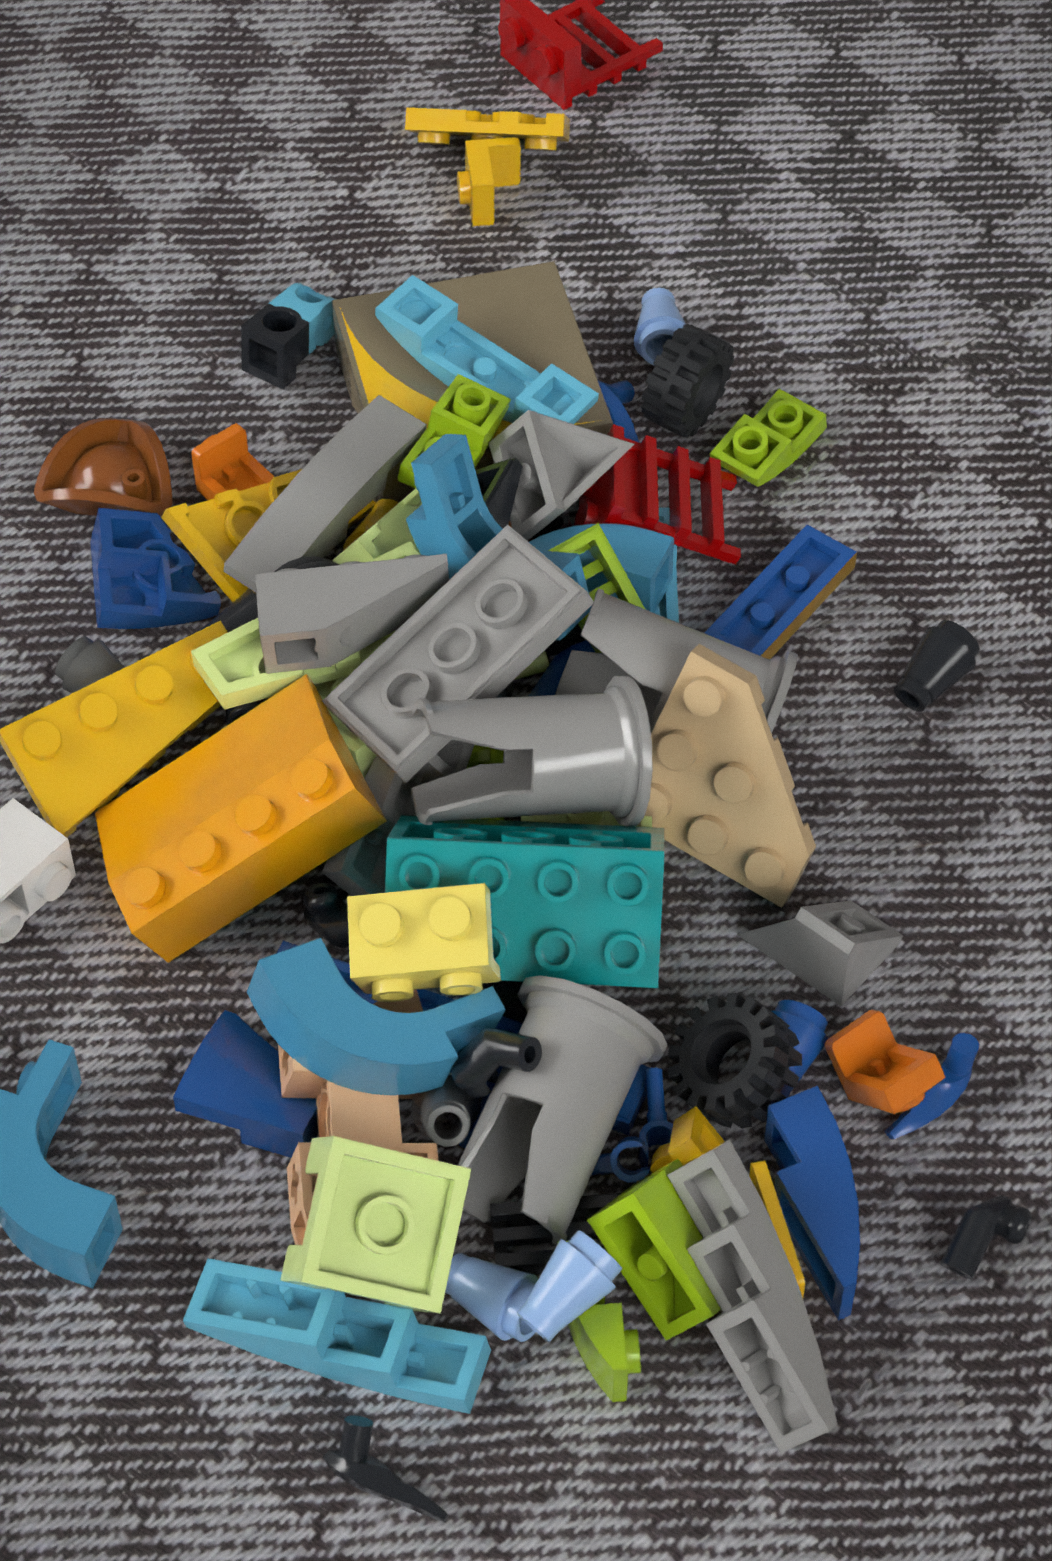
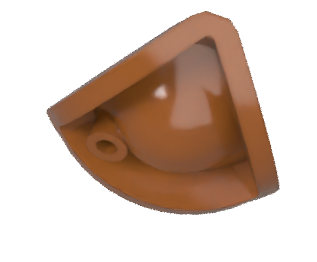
M98 418L74 427L51 449L41 466L34 487V495L38 502L75 514L96 516L98 508L158 513L159 516H162L166 508L172 507L171 478L163 446L155 431L147 423L136 420Z

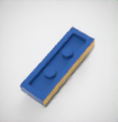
M807 524L705 631V634L764 658L771 659L855 568L857 552Z

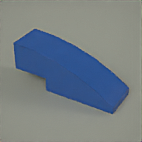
M817 1085L768 1106L764 1141L781 1168L780 1171L776 1172L774 1188L791 1240L839 1321L851 1315L857 1284L860 1252L859 1206L847 1150L837 1122Z

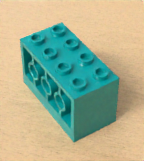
M401 815L387 837L385 893L480 883L487 885L490 890L493 958L500 966L501 981L524 982L525 978L547 976L583 985L658 988L665 855L664 828L488 819L432 821L431 825H425L420 823L417 816Z

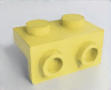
M485 883L347 897L350 978L364 993L372 994L373 1000L382 1002L404 1001L413 998V990L440 988V992L446 995H470L481 992L483 983L500 981V966L493 958L490 890Z

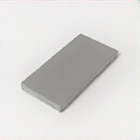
M507 525L322 702L335 717L400 779L407 783L452 740L430 735L426 718L412 715V708L417 698H424L429 701L496 698L594 602L583 587Z

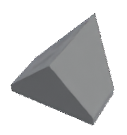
M532 410L526 411L489 442L494 464L510 458H517L523 466L510 517L512 528L528 541L565 512L634 444Z
M851 900L804 906L800 908L794 919L737 934L840 1006L849 999L893 952L903 937L902 934Z

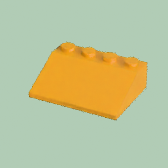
M307 674L95 812L108 883L127 925L135 937L167 963L387 822L327 707L322 702L323 700Z

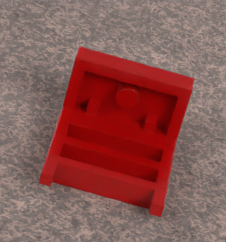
M500 0V22L498 24L500 55L563 110L572 107V98L581 93L588 97L597 94V85L606 80H609L613 85L622 81V72L633 67L638 72L645 69L647 59L663 51V42L655 38L641 46L595 8L605 3V0H576L548 15L530 0ZM575 18L620 57L614 58L571 20ZM581 57L595 70L590 71L581 63Z
M613 424L607 435L633 443L634 445L579 497V509L575 517L574 526L597 523L635 526L674 537V545L736 565L741 558V549L724 543L722 488L732 491L737 484V476L722 471L721 460L709 457L705 465L689 460V449L678 446L674 453L671 454L657 449L656 438L645 435L641 443L624 438V427ZM657 466L668 470L670 525L659 522ZM690 478L700 481L702 536L692 533Z

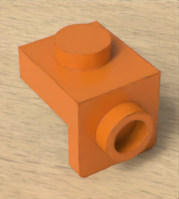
M238 423L231 425L218 434L209 436L191 452L196 490L207 500L214 499L216 494L237 488L238 491L271 482L272 478L275 477L248 452L246 430Z
M869 1010L825 1042V1049L848 1100L892 1114L904 1112L917 1106L924 1099L926 1091L946 1078L936 1054L896 1043L888 1022L880 1011Z

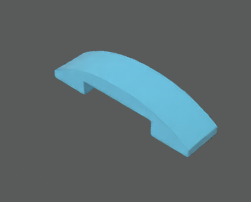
M414 275L408 278L375 309V316L395 340L416 361L448 387L455 377L460 374L510 398V406L503 420L513 423L526 411L532 410L575 424L598 402L599 393L552 363L540 373L458 321V303Z

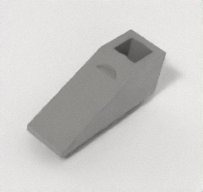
M447 554L429 556L410 555L401 559L363 563L350 561L335 566L306 569L285 568L276 572L255 574L259 632L266 674L331 667L394 632L449 581Z

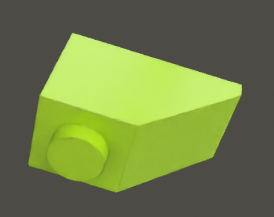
M679 1159L672 1161L636 1182L587 1220L607 1252L622 1267V1275L666 1341L709 1319L721 1310L687 1251V1248L703 1239L667 1176L683 1166Z

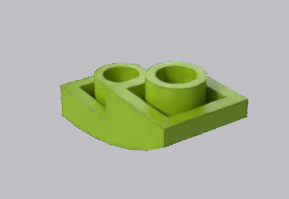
M458 374L431 410L428 427L400 464L397 480L416 489L411 462L445 434L467 436L474 467L476 468L489 446V442L493 439L510 406L511 399Z
M778 389L754 418L744 414L710 452V457L721 460L723 468L759 487L789 467L817 440L827 428L826 414Z
M604 1297L569 1323L568 1327L586 1367L599 1387L612 1402L627 1401L628 1374L641 1373L638 1330H624L622 1303L605 1304Z

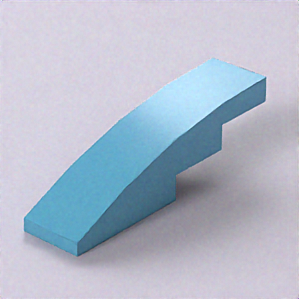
M207 1259L183 1319L186 1328L253 1354L325 1378L405 1400L470 1414L491 1352L486 1336L420 1324L416 1319L413 1309L346 1297L343 1292L316 1289L280 1281L282 1275L280 1271Z

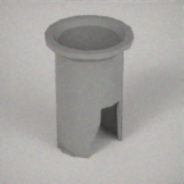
M598 588L593 601L594 604L590 609L580 636L602 653L572 650L555 695L603 693L614 676L633 677L641 689L648 712L650 732L652 733L690 652L698 644H701L757 676L765 699L761 705L772 734L792 681L798 654L786 650L782 657L776 656L772 659H767L604 593V590Z
M614 676L603 693L429 701L424 698L416 699V703L412 708V715L426 718L430 735L504 751V763L480 764L413 787L411 794L415 813L420 823L431 825L432 821L609 811L615 817L618 824L629 827L637 826L644 818L651 792L653 772L652 739L646 705L641 689L633 677Z
M534 976L525 978L517 994L527 1011L518 1034L535 1037L539 1040L542 1047L541 1060L538 1066L530 1072L502 1067L459 1160L458 1166L471 1169L463 1211L483 1223L491 1217L490 1203H503L526 1177L521 1212L548 1229L553 1235L552 1243L557 1246L561 1239L566 1240L567 1228L639 1066L647 1062L659 1061L668 1044L663 1033L647 1018L622 1002L592 988L565 979Z

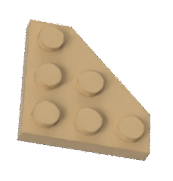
M698 644L690 652L651 733L653 772L650 799L645 816H652V827L664 828L665 841L782 908L796 887L816 849V844L809 824H803L792 794L795 784L778 737H772L761 705L765 699L757 676L705 646Z

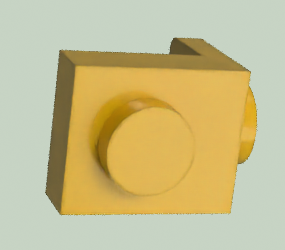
M517 137L465 141L466 171L457 172L459 204H469L472 226L494 225V187L514 186L520 183L521 146Z

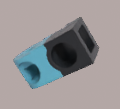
M294 283L241 325V370L284 390L296 379L297 365L316 349V345H324L335 333L332 300L336 299L317 293L301 283Z

